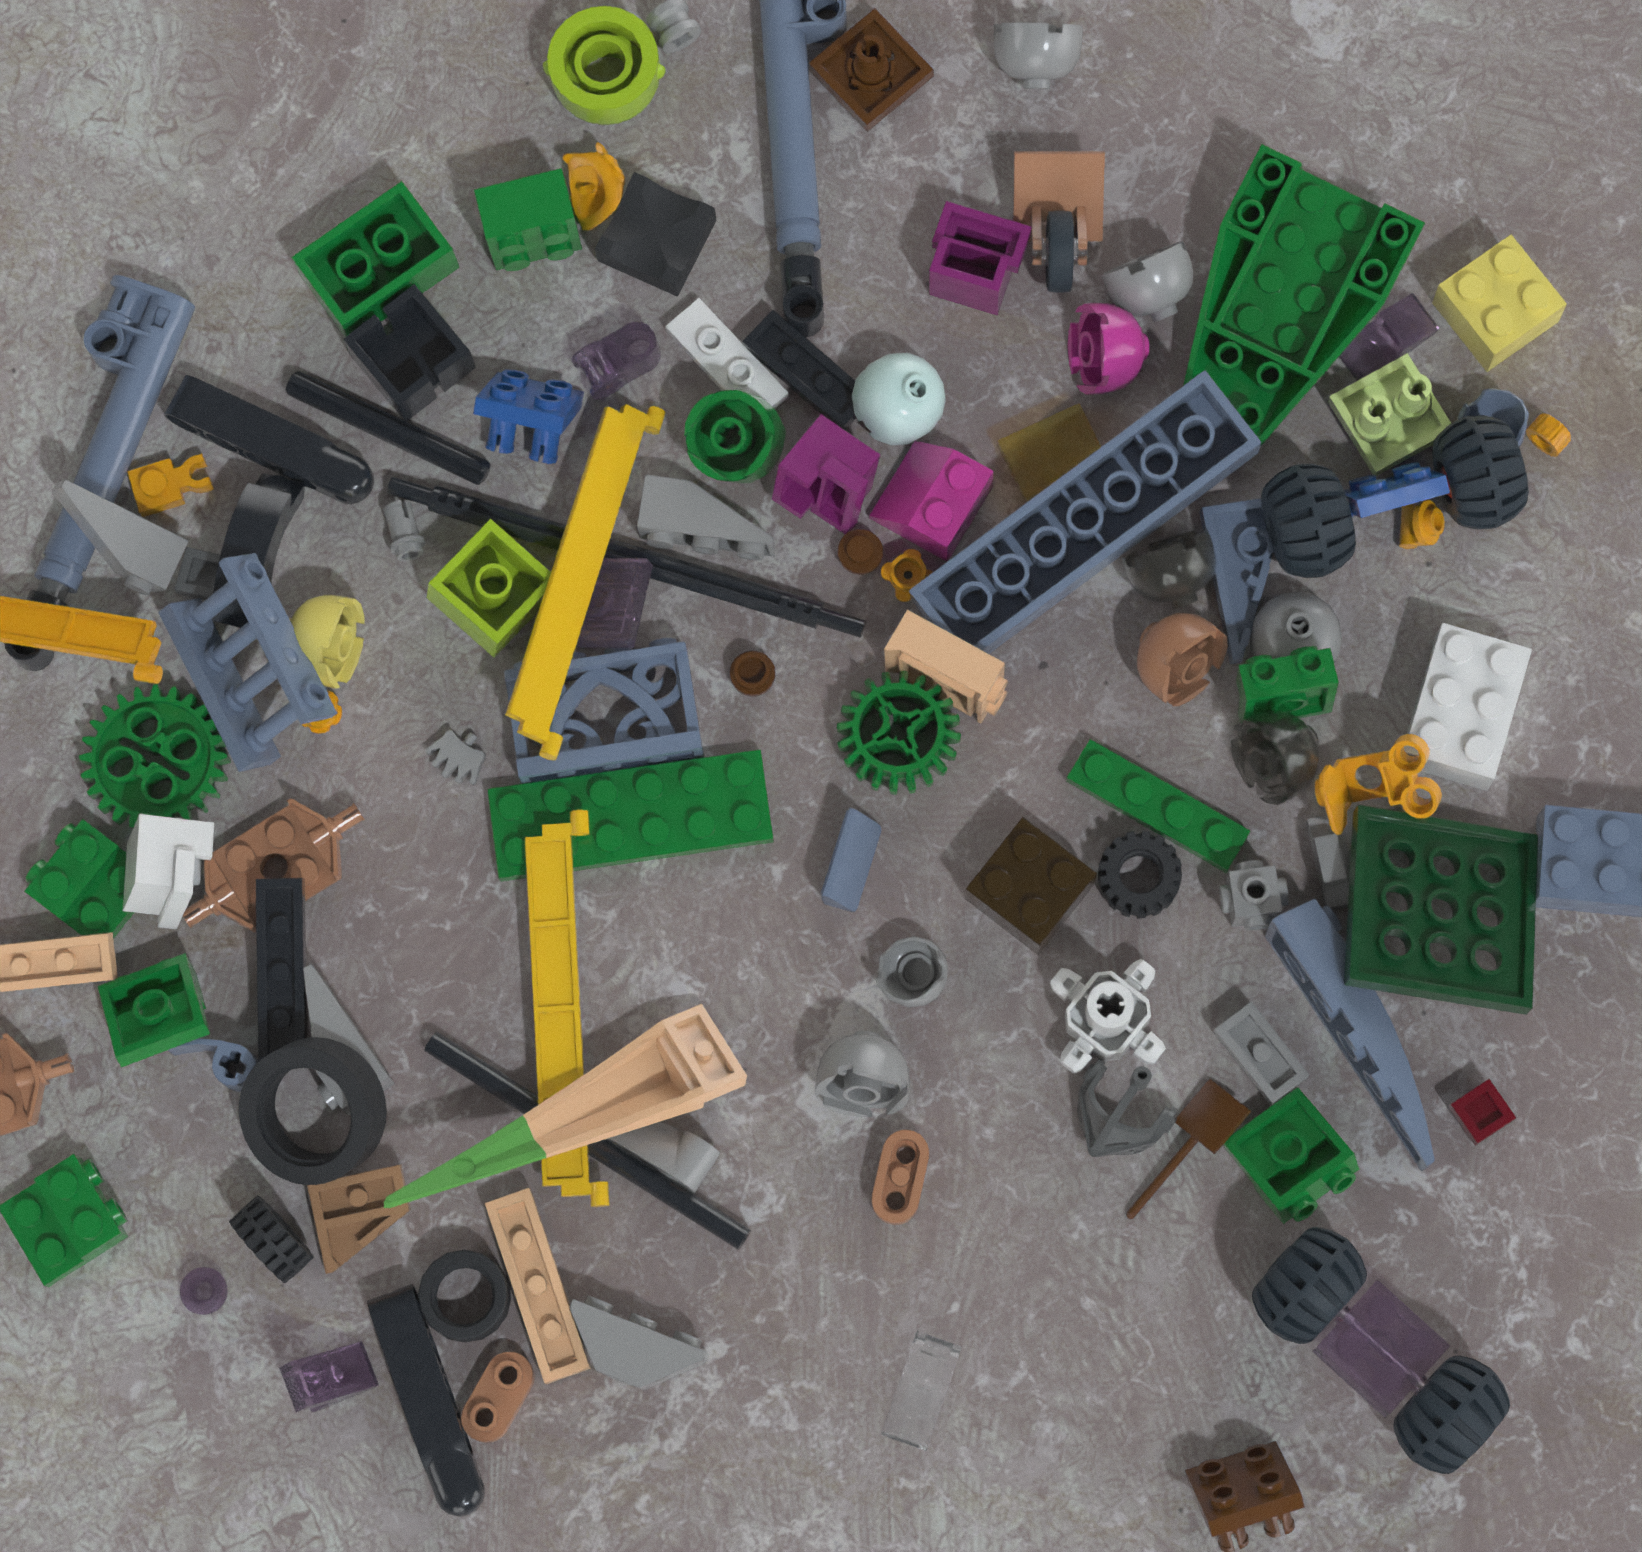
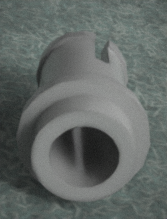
M399 500L389 503L383 508L393 541L389 547L391 553L396 555L397 560L411 561L423 555V547L426 542L424 537L418 534L412 511V503L405 500L403 502L404 508H402V502Z

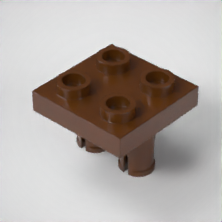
M1276 1441L1268 1444H1256L1248 1447L1245 1451L1221 1459H1209L1202 1462L1199 1466L1185 1470L1189 1487L1212 1537H1218L1219 1548L1224 1552L1235 1551L1231 1538L1232 1534L1237 1540L1239 1549L1245 1548L1249 1543L1245 1527L1261 1521L1264 1523L1265 1534L1269 1537H1281L1277 1520H1279L1280 1524L1282 1523L1285 1535L1291 1533L1295 1528L1291 1512L1305 1508L1301 1491Z

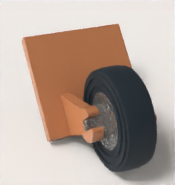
M1014 151L1013 221L1032 227L1029 239L1032 248V265H1046V287L1049 292H1070L1073 284L1074 265H1087V241H1103L1104 151Z

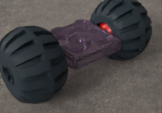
M1321 1227L1307 1229L1291 1246L1287 1247L1254 1287L1252 1301L1258 1316L1272 1333L1284 1340L1298 1344H1307L1313 1341L1336 1316L1334 1321L1337 1325L1312 1352L1384 1418L1391 1414L1410 1391L1415 1393L1394 1419L1393 1428L1398 1443L1406 1455L1423 1468L1441 1474L1453 1473L1487 1441L1509 1412L1510 1399L1504 1384L1490 1367L1476 1359L1464 1356L1450 1357L1427 1378L1425 1376L1427 1371L1450 1345L1378 1280L1374 1282L1352 1308L1347 1305L1343 1310L1342 1308L1366 1281L1367 1271L1362 1257L1353 1244L1340 1234Z

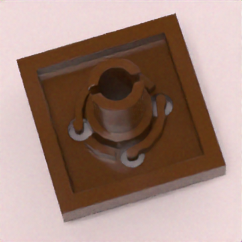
M876 8L808 63L809 71L867 132L934 77V69ZM892 54L894 56V59L888 62L887 58H891ZM851 83V85H852L853 87H857L858 89H857V90H852V89H850V88H849V84ZM889 84L892 85L891 90L886 92L882 91V89L888 88Z

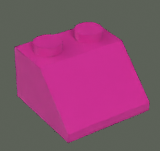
M914 441L869 515V519L948 562L993 488L994 471L955 449Z

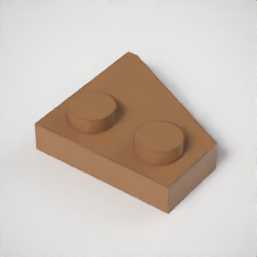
M402 1164L343 1176L325 1184L307 1185L326 1274L336 1271L411 1210L410 1202L392 1208H384L386 1197L406 1186Z

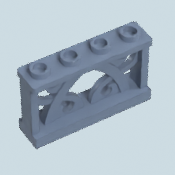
M661 638L651 641L649 643L650 647L631 650L629 645H618L605 649L603 655L586 657V654L581 652L573 653L565 681H577L568 690L565 684L563 685L549 729L550 732H555L563 737L557 759L547 760L540 755L530 757L527 737L517 733L520 722L511 718L517 770L521 783L525 784L704 758L686 643L677 642L675 638ZM522 661L513 665L514 669L504 671L508 702L510 701ZM666 666L676 674L677 682L669 695L655 701L650 695L656 694L661 689L663 677L654 683L647 680L646 674L653 667ZM633 671L632 680L620 674V672ZM599 685L613 689L639 707L628 713L621 720L616 729L613 744L603 745L598 734L589 725L570 719L582 700ZM683 698L688 732L675 733L663 709L672 706ZM647 716L650 721L639 724V727L646 729V736L638 740L631 738L628 734L630 726ZM564 730H574L586 736V744L581 749H571L569 742L575 736L572 734L563 735Z

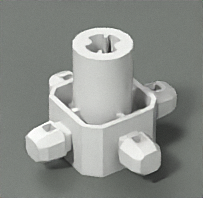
M1139 959L1133 962L1123 973L1124 980L1113 971L1096 972L1086 985L1081 983L1082 977L1070 969L1061 968L1051 980L1050 985L1052 990L1064 1002L1067 998L1072 1001L1065 1012L1067 1033L1076 1039L1075 1042L1070 1040L1061 1053L1060 1063L1074 1074L1082 1071L1092 1060L1091 1053L1104 1061L1120 1060L1130 1047L1135 1050L1133 1055L1146 1064L1154 1065L1166 1048L1163 1041L1152 1031L1149 1034L1143 1031L1149 1024L1151 1011L1149 999L1140 993V991L1146 992L1154 980L1156 970L1152 966ZM1104 1006L1112 1007L1117 1010L1120 1016L1111 1013L1105 1018L1100 1014L1101 1009Z

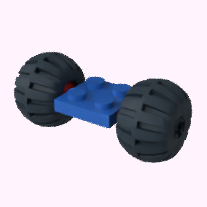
M1484 415L1463 417L1448 425L1435 438L1432 448L1434 470H1431L1429 466L1420 467L1419 463L1405 464L1392 469L1394 476L1376 480L1375 475H1368L1353 479L1348 482L1350 488L1343 490L1336 474L1324 466L1299 464L1290 466L1277 473L1263 487L1261 505L1266 530L1279 565L1286 573L1302 578L1326 576L1341 568L1352 558L1355 552L1356 536L1352 519L1353 515L1363 518L1438 496L1442 497L1451 518L1463 527L1477 530L1493 529L1511 521L1524 509L1529 494L1528 478L1523 456L1512 430L1504 421L1498 418Z

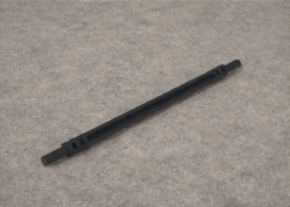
M392 477L387 488V494L426 505L430 512L483 527L491 519L510 536L555 550L559 549L566 524L438 485L432 489ZM612 538L609 540L602 564L618 569L637 570L644 577L814 629L820 625L861 638L866 624V620L823 608V602Z

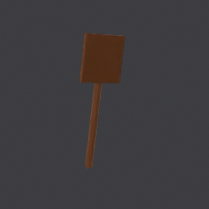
M1209 1079L1176 1118L1175 1124L1187 1132L1190 1138L1126 1212L1127 1218L1133 1219L1198 1142L1215 1155L1251 1111Z

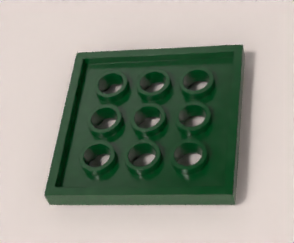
M1358 805L1353 811L1344 985L1527 1015L1533 1009L1538 835L1430 816L1427 818H1415L1406 812ZM1399 849L1403 851L1409 859V867L1399 868L1392 864L1388 857V850ZM1442 856L1450 860L1454 867V875L1447 876L1439 873L1434 866L1433 858ZM1479 864H1489L1494 867L1498 872L1499 882L1489 883L1485 881L1479 874ZM1396 892L1401 894L1407 902V911L1399 912L1392 909L1387 903L1386 893ZM1440 899L1448 903L1452 909V918L1443 919L1438 917L1432 909V900ZM1487 907L1491 909L1497 916V926L1491 927L1483 924L1477 916V908ZM1388 935L1398 937L1405 945V954L1398 956L1390 953L1385 947L1384 937ZM1440 943L1444 945L1450 952V962L1441 963L1435 960L1430 953V944ZM1478 950L1489 952L1496 961V969L1486 970L1480 967L1475 959V952Z

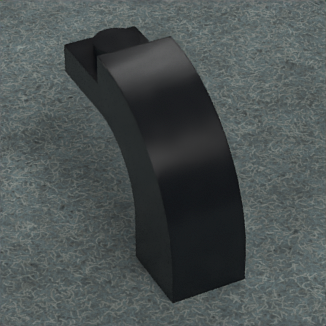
M262 473L255 484L247 483L230 520L219 562L228 557L256 553L272 584L277 552L289 522L304 499L305 484L289 480L280 475ZM219 562L213 593L228 582ZM237 599L211 619L212 621L239 628L248 622Z

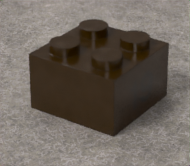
M1022 817L966 887L965 900L1039 955L1094 886L1097 872Z

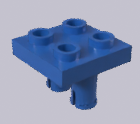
M518 370L497 372L476 396L474 415L491 418L485 448L494 452L497 445L499 446V453L509 454L514 452V439L518 424L534 428L529 458L538 462L540 456H543L542 463H556L560 434L564 432L581 410L584 391L572 389L570 383L562 380L552 379L541 382L528 379V374Z

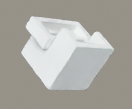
M139 814L127 842L123 911L158 915V927L177 929L193 895V885L200 884L202 859L211 860L214 823Z

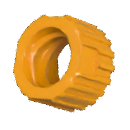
M1546 413L1540 414L1526 430L1529 440L1542 452L1551 457H1557L1571 441V434L1560 421Z

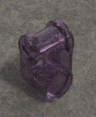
M631 322L601 340L584 346L573 355L571 362L575 368H581L592 387L590 389L592 398L600 400L613 395L629 382L652 371L661 359V349L655 333L649 325L643 322ZM643 340L650 343L647 351L643 354L632 355L628 353L630 345L636 341ZM596 365L600 366L604 373L603 375L598 372Z

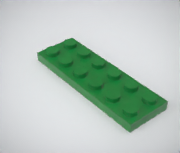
M761 749L487 789L500 882L527 878L525 837L542 836V825L570 823V812L574 810L588 811L589 835L571 836L573 871L774 842Z

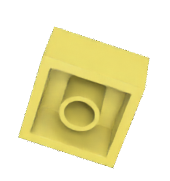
M1512 234L1440 283L1432 302L1486 372L1557 324L1567 305Z

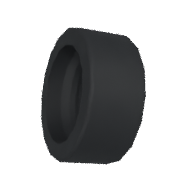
M464 1249L448 1252L431 1263L421 1278L418 1299L420 1311L431 1328L447 1339L467 1343L483 1340L498 1330L508 1315L511 1293L509 1281L499 1265L482 1253ZM469 1268L479 1271L487 1278L492 1288L493 1298L491 1306L484 1317L475 1323L463 1325L454 1323L444 1317L438 1307L437 1293L439 1285L446 1275L457 1269Z

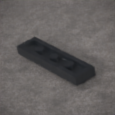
M305 878L256 879L258 1062L268 1054L293 1041L307 1038V995L303 970L306 967Z

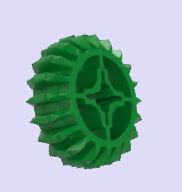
M907 671L900 672L899 683H891L889 672H883L881 674L882 686L877 687L875 682L868 678L864 681V686L868 693L866 696L855 689L850 693V698L858 707L842 705L841 714L850 721L837 723V732L847 736L837 742L838 749L843 752L852 751L844 758V764L847 768L862 764L856 772V779L861 782L870 774H873L871 783L873 790L878 791L883 781L886 780L890 781V794L896 795L898 792V782H906L907 791L912 794L916 792L915 779L920 778L926 787L933 785V778L929 772L931 769L942 776L947 773V766L940 758L948 761L956 759L957 751L948 744H957L961 741V733L951 730V728L960 724V718L958 714H945L953 707V701L950 697L936 702L942 691L939 684H935L925 691L923 689L925 688L926 677L923 675H919L914 685L908 684ZM891 701H910L921 706L924 710L920 711L917 708L911 712H901L892 705ZM876 709L882 726L872 735V740L863 745L860 738L862 725L869 713ZM890 720L894 726L901 725V729L903 726L908 727L906 729L908 747L904 740L897 741V736L894 740L890 738ZM934 721L937 728V737L931 750L922 758L915 739L921 732L925 731V725ZM887 753H896L901 755L905 762L909 764L903 766L888 765L878 761L873 756L877 754L881 757Z

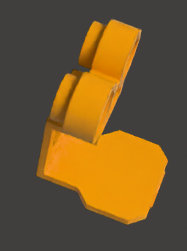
M1405 734L1400 736L1388 751L1337 759L1333 766L1330 764L1325 765L1319 775V779L1315 781V795L1318 804L1321 807L1325 806L1331 830L1336 835H1341L1347 825V811L1352 802L1388 797L1390 806L1401 804L1405 812L1415 818H1427L1436 811L1442 798L1440 787L1430 778L1418 777V773L1422 771L1430 755V750L1425 740L1414 734ZM1404 746L1414 747L1419 752V755H1408L1404 750ZM1363 765L1376 767L1382 776L1381 784L1373 789L1361 786L1356 779V770ZM1416 789L1426 790L1430 793L1431 798L1423 799L1419 797Z

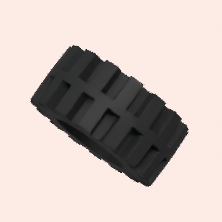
M1134 831L1127 832L1126 836L1114 839L1112 844L1105 849L1098 868V884L1103 899L1106 898L1109 906L1114 911L1117 909L1126 917L1133 915L1137 916V919L1146 918L1148 915L1155 916L1161 913L1164 908H1168L1173 902L1181 885L1182 864L1180 858L1176 855V849L1172 844L1168 845L1165 842V838L1157 835V837L1150 835L1149 831H1142V833L1136 834ZM1137 856L1147 857L1152 860L1158 867L1160 874L1156 887L1145 893H1136L1127 889L1120 877V869L1124 862Z
M259 1195L229 1220L230 1225L247 1247L283 1283H287L314 1258L308 1247L295 1234L293 1229Z

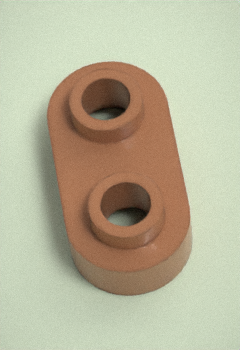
M899 1130L894 1132L886 1139L882 1148L872 1193V1206L877 1217L887 1224L900 1225L908 1222L914 1217L919 1207L929 1162V1147L926 1140L915 1131ZM908 1147L914 1151L915 1158L912 1162L904 1164L897 1159V1153L901 1148ZM893 1193L901 1194L905 1199L903 1207L897 1210L889 1208L886 1203L888 1196Z
M503 1352L496 1355L489 1362L461 1414L462 1426L471 1438L479 1442L490 1443L499 1440L508 1431L534 1384V1369L528 1359L516 1352ZM506 1367H514L517 1371L516 1381L512 1384H504L501 1381L502 1370ZM482 1409H490L493 1413V1421L486 1427L480 1426L477 1422V1414Z

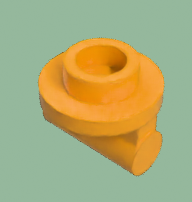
M1424 500L1402 506L1399 547L1415 549L1417 546L1434 545L1444 531L1445 521L1442 511L1437 508L1433 501Z

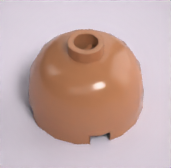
M1175 613L1160 619L1158 622L1151 623L1145 628L1140 637V646L1137 653V671L1141 681L1164 703L1168 702L1172 706H1181L1191 701L1210 683L1207 679L1202 678L1208 673L1211 666L1213 665L1220 669L1224 662L1228 648L1227 636L1211 622L1196 614Z

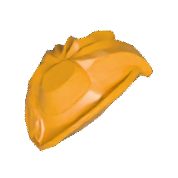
M599 142L595 145L596 152L564 153L562 157L568 164L571 202L582 230L591 231L606 220L617 209L623 197L625 176L622 169L619 168L617 160Z

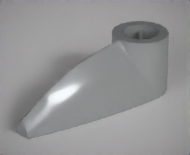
M662 1122L607 1138L694 1194L720 1155L716 1148L689 1131H682Z

